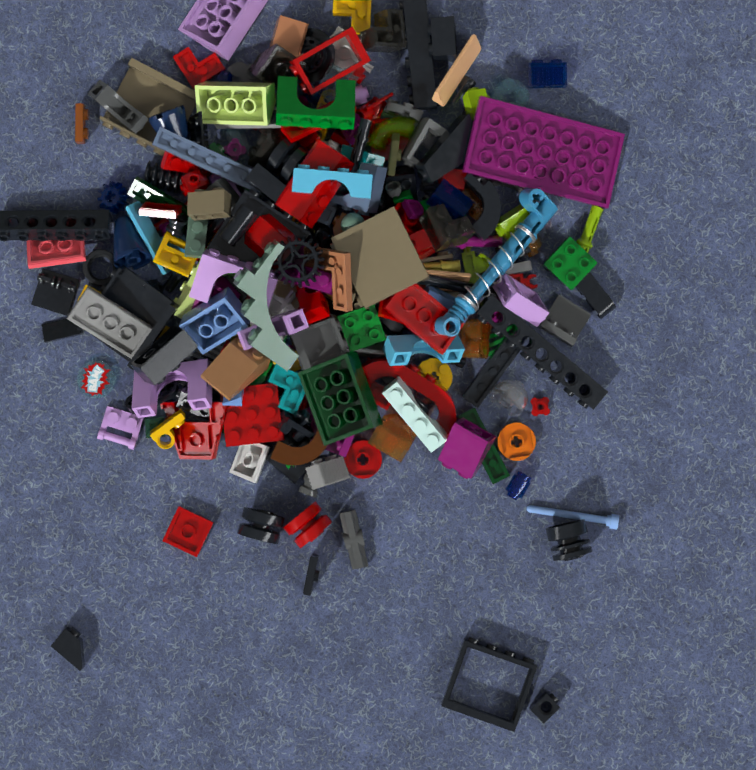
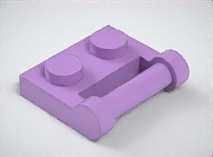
M107 406L97 439L113 441L134 450L144 417L138 418L136 414ZM107 427L132 433V437L129 439L106 432Z

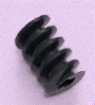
M149 161L146 166L144 180L148 183L152 181V185L155 187L159 184L162 190L167 185V191L170 192L174 188V193L178 194L181 190L180 185H182L181 177L186 173L180 175L178 171L173 173L171 170L158 169V163L151 167V162Z

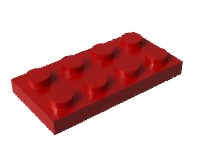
M414 284L390 296L383 306L387 312L439 354L443 355L456 337L437 333L435 322L440 316H444L448 309L418 284ZM449 322L446 324V330L449 329Z

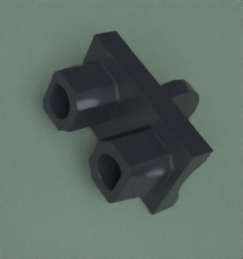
M285 410L282 411L280 415L283 419L278 425L281 432L287 435L292 428L296 429L291 436L299 443L306 437L310 439L314 437L315 434L310 431L309 427L312 423V420L309 419V411H296L294 416Z

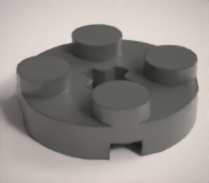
M392 99L387 100L384 112L395 117L397 115L404 118L403 120L413 123H419L423 114L422 110L414 108V105L403 102L400 105Z

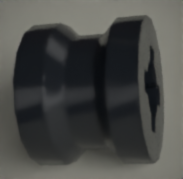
M179 214L176 219L168 218L169 224L166 226V231L174 236H183L185 233L184 226L188 222L187 217Z

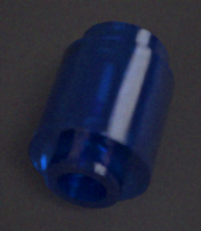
M518 471L517 474L513 475L505 489L508 491L507 495L514 500L522 499L531 484L529 482L532 478Z

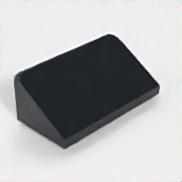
M67 318L42 324L44 343L82 335L83 330H77L79 326Z

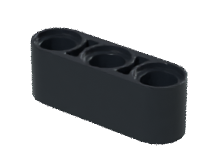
M591 272L575 287L581 295L585 296V301L592 310H596L597 316L600 319L616 308L614 302Z

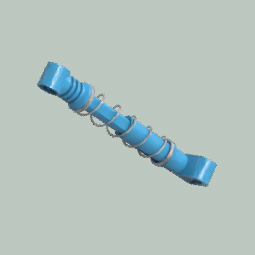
M526 188L521 191L519 201L530 214L523 222L515 226V232H510V238L502 247L499 246L500 249L491 260L487 259L490 266L482 276L476 273L480 278L471 289L465 286L468 290L466 295L458 294L451 309L444 316H440L436 320L435 330L437 333L450 337L456 336L467 316L474 314L479 309L478 300L481 297L490 296L489 287L491 284L501 283V275H504L507 270H511L516 259L524 255L526 247L536 241L537 234L558 211L556 205L542 190ZM500 276V281L494 282L496 278ZM488 289L489 294L487 296H483V294ZM449 322V329L446 330V324Z

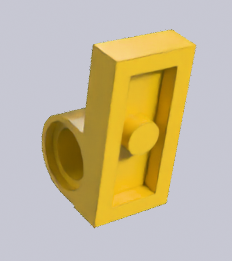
M182 409L150 431V437L160 448L169 449L174 445L175 433L172 428L177 429L184 424L185 413ZM167 434L171 439L168 442H164L160 437Z

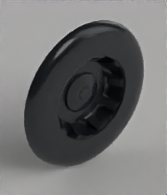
M308 28L301 54L330 37L319 29ZM333 43L299 62L309 82L319 81L331 71L335 61Z

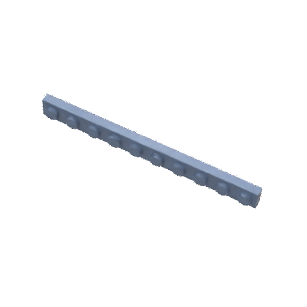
M159 128L152 143L153 146L248 190L252 189L265 197L244 180L252 169L165 128ZM327 205L317 222L329 227L337 209Z

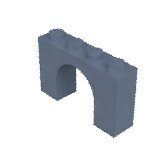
M361 162L360 170H368L369 174L373 175L371 199L354 198L350 196V193L343 195L337 190L328 205L337 206L339 204L342 205V209L348 211L356 209L358 214L369 216V213H377L387 168Z

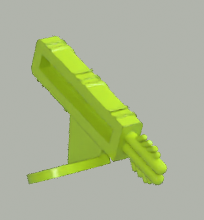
M466 247L462 249L464 253H461L464 271L471 274L469 282L476 283L479 279L476 273L480 274L486 271L490 266L487 259H491L482 253H479L476 257L475 252L471 251L472 247Z

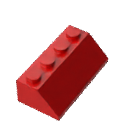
M317 139L301 165H310V169L318 170V166L330 167V171H337L338 168H347L349 172L355 165L319 139ZM292 177L275 202V205L312 229L342 183L336 180H326L318 184L312 194L292 192Z

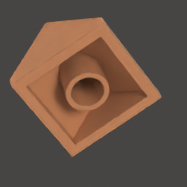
M280 15L276 21L267 56L287 60L298 57L301 54L309 24Z

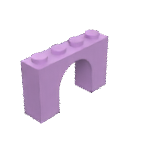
M205 249L189 297L208 303L218 277L227 273L236 274L240 269L243 270L244 267L251 271L253 269V262L245 263L239 261V258L235 256L222 255L216 249ZM273 269L270 270L267 282L268 309L278 282L277 277L279 276V274L273 272Z
M209 360L180 362L181 366L174 372H169L166 375L165 381L159 385L144 382L134 370L132 410L138 418L156 416L157 399L161 389L168 383L177 380L188 382L187 401L193 411L212 408L213 387L201 378V374L211 364Z

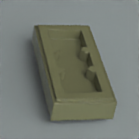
M393 133L391 137L387 166L388 176H395L396 163L401 160L402 150L399 149L400 133Z

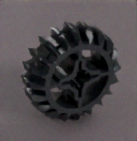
M294 235L295 241H292L288 236V244L280 241L284 249L278 255V261H274L272 264L273 266L278 265V268L274 269L273 272H281L277 278L281 280L285 277L283 282L285 285L290 280L292 288L295 287L296 282H298V287L302 288V282L304 281L306 286H310L308 280L311 278L313 282H316L317 280L313 276L315 274L321 276L322 274L317 270L318 268L324 269L325 267L319 265V262L325 261V258L318 257V255L323 253V250L316 252L315 249L319 247V244L316 243L311 246L313 239L310 238L308 242H305V235L302 236L301 241H299L298 235ZM295 246H305L312 253L300 255ZM290 248L291 260L286 264H282L283 256ZM294 252L300 259H304L301 268L297 264L293 265V260L296 257ZM314 258V267L307 275L305 264ZM297 268L301 278L291 277L285 270Z

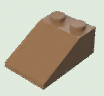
M237 336L201 374V378L230 401L268 369L270 359L254 347L243 350L240 339Z

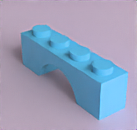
M298 164V168H294L292 192L312 194L316 186L321 182L336 180L347 187L351 197L371 199L373 175L369 174L368 170H357V173H349L347 168H338L337 171H330V167L318 166V170L310 169V165Z
M416 334L387 336L382 350L389 366L408 365L410 357L417 353L432 355L442 363L460 362L465 347L457 334L442 355Z

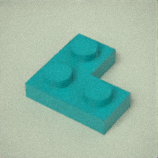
M275 364L268 382L285 389L277 407L294 414L298 411L305 395L299 375L292 370L286 371L278 364Z

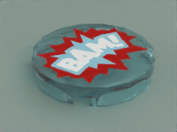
M90 361L84 364L77 375V384L80 391L94 399L109 395L116 383L113 369L102 361Z

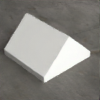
M261 443L239 445L229 473L257 483L271 447Z

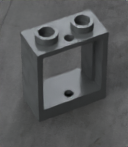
M421 118L401 153V159L405 161L404 164L409 168H416L419 162L413 155L426 132L429 131L440 138L446 131L445 128L430 118Z

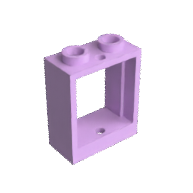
M505 273L501 276V283L493 285V289L503 306L537 327L546 319L549 311L535 291Z

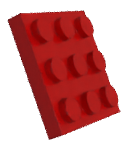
M269 383L247 386L244 388L242 406H227L223 423L226 447L284 440V433L278 428L282 417L280 415L281 408L277 407L280 401L277 385ZM220 394V399H221V401H223V395H222V394Z

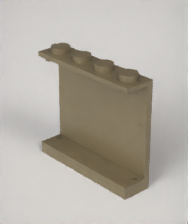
M131 58L128 63L130 68L116 93L147 118L184 105L188 121L196 106L195 90ZM106 111L104 117L100 116L99 119L103 122L102 125L110 130H113V128L120 130L119 134L127 139L133 137L137 139V144L144 148L148 145L154 148V153L163 157L165 151L152 145L157 133L149 121L136 134L119 122L108 111Z
M394 206L331 238L333 243L330 246L333 250L350 252L352 290L356 289L358 293L356 299L360 307L364 306L365 309H369L370 306L420 281L424 282L430 279Z

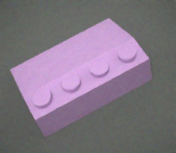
M197 0L178 30L229 61L268 0Z

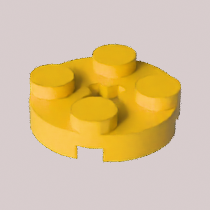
M430 358L421 362L418 366L420 372L425 375L427 373L432 375V372H436V376H439V380L436 381L447 390L450 388L453 375L448 364L442 363L437 358Z

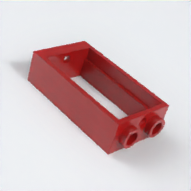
M352 26L289 61L291 63L289 68L292 74L298 76L301 81L299 86L303 93L312 95L332 84L336 79L344 77L371 60ZM346 37L358 62L317 86L312 87L299 62L339 39Z

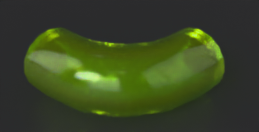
M398 116L385 119L375 126L368 137L370 139L367 144L375 149L384 150L393 133H400V136L410 138L415 129L416 120Z

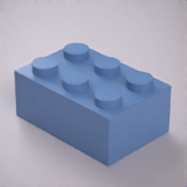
M227 287L211 297L208 303L203 302L184 314L179 327L187 332L197 344L199 351L205 354L236 335L238 331L249 327L250 320L241 314L242 303L231 289Z

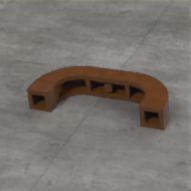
M317 430L313 440L303 447H291L278 441L270 459L285 465H303L318 458L328 445L324 446L319 430Z

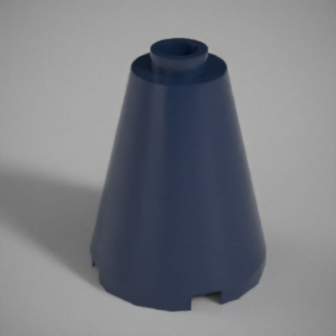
M184 105L148 118L156 133L162 127L189 140Z
M127 215L119 216L114 222V265L118 269L123 265L132 267L133 270L142 268L150 263L152 255L131 218Z

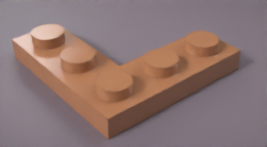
M304 247V255L312 253L309 248ZM318 247L315 249L316 252L323 250V253L318 255V257L325 258V261L319 262V265L325 266L324 270L332 271L333 309L345 312L352 311L350 252ZM314 258L308 261L305 266L314 267Z

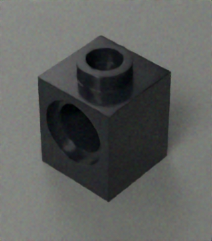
M544 692L529 709L544 724L560 708L557 704L559 700L553 693L548 695ZM545 701L551 703V708L548 711L541 710V704Z

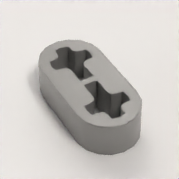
M531 261L514 263L513 268L507 270L506 273L512 275L532 271Z

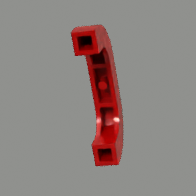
M386 357L374 358L362 364L369 386L380 377L390 376L397 378L400 376L406 385L431 399L439 410L436 421L449 436L457 420L455 404L447 389L436 381V377L429 373L425 375L420 372V368L413 363H410V365L389 366Z

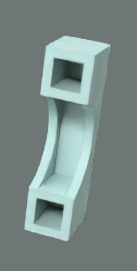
M400 376L384 387L383 396L431 453L446 442L448 434L436 420L430 418L421 409L411 389Z

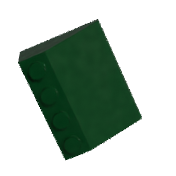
M357 351L346 353L298 372L324 446L383 425Z

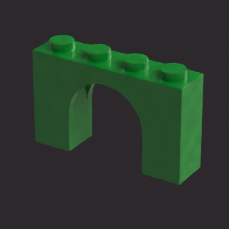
M278 76L276 125L354 130L356 80L336 79L334 102L323 109H312L304 106L297 97V77Z

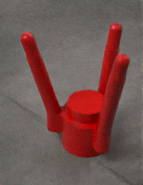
M393 92L374 103L371 99L362 107L356 109V114L360 118L373 121L372 124L398 121L397 117L372 120L375 114L373 108L394 95Z

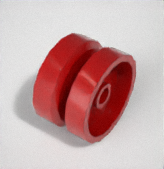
M316 501L283 527L289 535H293L299 529L302 531L294 540L300 549L309 541L315 540L332 523L327 514L315 520L314 517L322 509Z

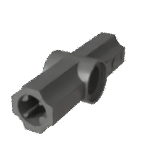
M356 510L339 513L344 531V543L349 553L352 570L367 567L368 561L364 549L365 542L362 530L359 527Z

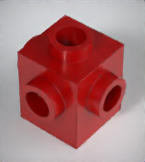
M199 169L189 171L181 177L182 185H180L183 195L188 197V193L195 192L196 189L206 190L209 181L206 175H202Z

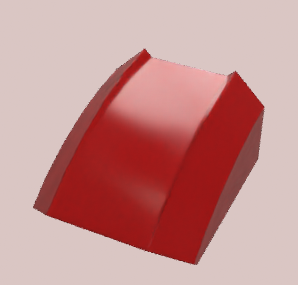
M271 214L259 216L245 233L244 244L258 256L262 257L265 253L264 248L269 242H273L274 239L279 243L284 241L285 244H288V236L292 241L295 240L294 234ZM290 248L285 252L282 263L290 255Z

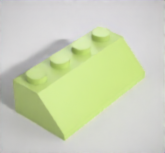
M205 81L195 85L197 113L202 111L203 124L263 126L270 124L276 103L275 83Z

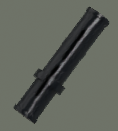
M360 118L350 156V161L355 165L349 173H357V170L360 168L366 143L370 139L368 135L373 122L371 120Z

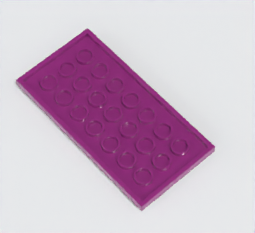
M480 96L462 172L523 188H537L546 194L608 209L625 134Z

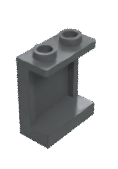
M331 317L289 335L294 351L299 355L298 361L302 370L347 353L346 349H349L346 339L341 337L339 331L342 328L338 319L335 320L334 317Z

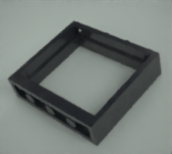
M471 637L468 640L464 639L441 706L515 732L537 665L534 664V660L524 656L523 659L515 657L516 653L505 650L503 653L497 651V646L488 643L487 646L480 645L479 640ZM467 647L529 668L511 720L450 699Z

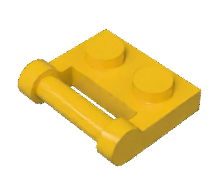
M166 231L153 262L189 277L197 258L184 257L185 253L167 246L169 242L185 249L186 241L172 236L171 233Z

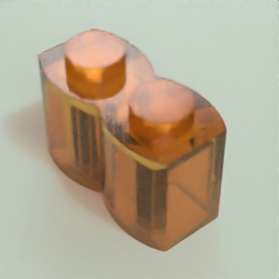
M467 319L460 330L461 341L465 347L462 358H488L490 324L486 323L484 325L478 319Z

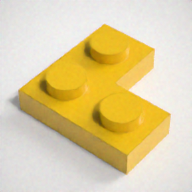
M333 0V16L352 17L351 27L353 26L356 34L370 35L371 0Z

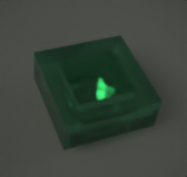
M164 416L145 418L146 438H151L150 431L164 421Z

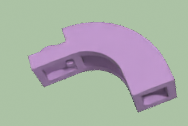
M303 309L291 310L270 317L279 336L294 334L309 327ZM252 324L237 332L243 350L252 348L247 340L249 339L250 331L258 327L256 324Z

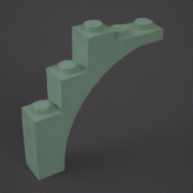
M274 239L273 242H269L264 248L265 253L262 257L254 261L253 269L251 271L246 267L243 270L240 269L235 274L233 283L251 296L250 299H246L241 305L242 310L240 311L244 317L258 326L250 331L247 342L288 371L299 355L285 344L276 332L267 306L269 273L273 262L284 249V246Z

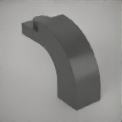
M99 80L88 93L106 111L136 134L139 130L143 129L148 121L145 115L126 102L102 80Z

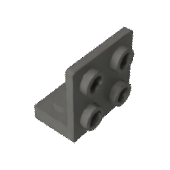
M558 295L549 309V314L539 327L572 347L591 314L563 296Z

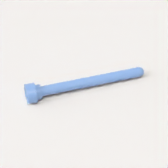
M534 505L527 506L529 513L575 520L585 519L588 522L606 524V526H609V529L617 530L619 514L611 513V515L600 516Z

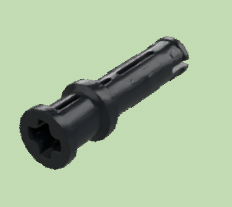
M316 222L312 229H308L313 234L314 241L320 244L321 248L332 249L330 244L333 243L331 238L334 236L330 235L328 229L321 227Z

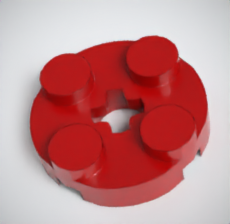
M360 440L351 444L347 456L344 457V461L351 475L356 478L365 479L372 477L378 472L382 464V455L375 444L366 440ZM361 454H364L369 459V461L365 462V465H361V462L357 461Z

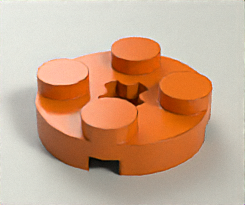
M510 423L500 431L497 438V446L505 458L521 461L528 458L536 446V438L534 432L528 426L522 423ZM514 436L522 440V443H519V447L511 444Z

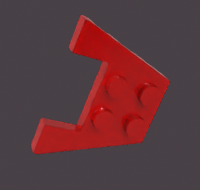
M166 401L160 404L167 418L179 410L176 407L178 401ZM212 401V408H209L210 421H184V424L179 428H172L175 433L174 445L179 459H216L227 406L222 404L223 401Z

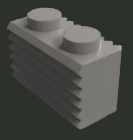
M336 454L326 457L325 462L322 459L312 461V466L305 469L309 482H311V489L313 490L350 478L344 458L342 456L337 458Z

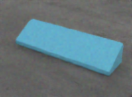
M140 201L126 206L125 209L154 259L162 239L149 216L139 215V208L142 204ZM157 264L162 275H165L172 271L168 268H165Z

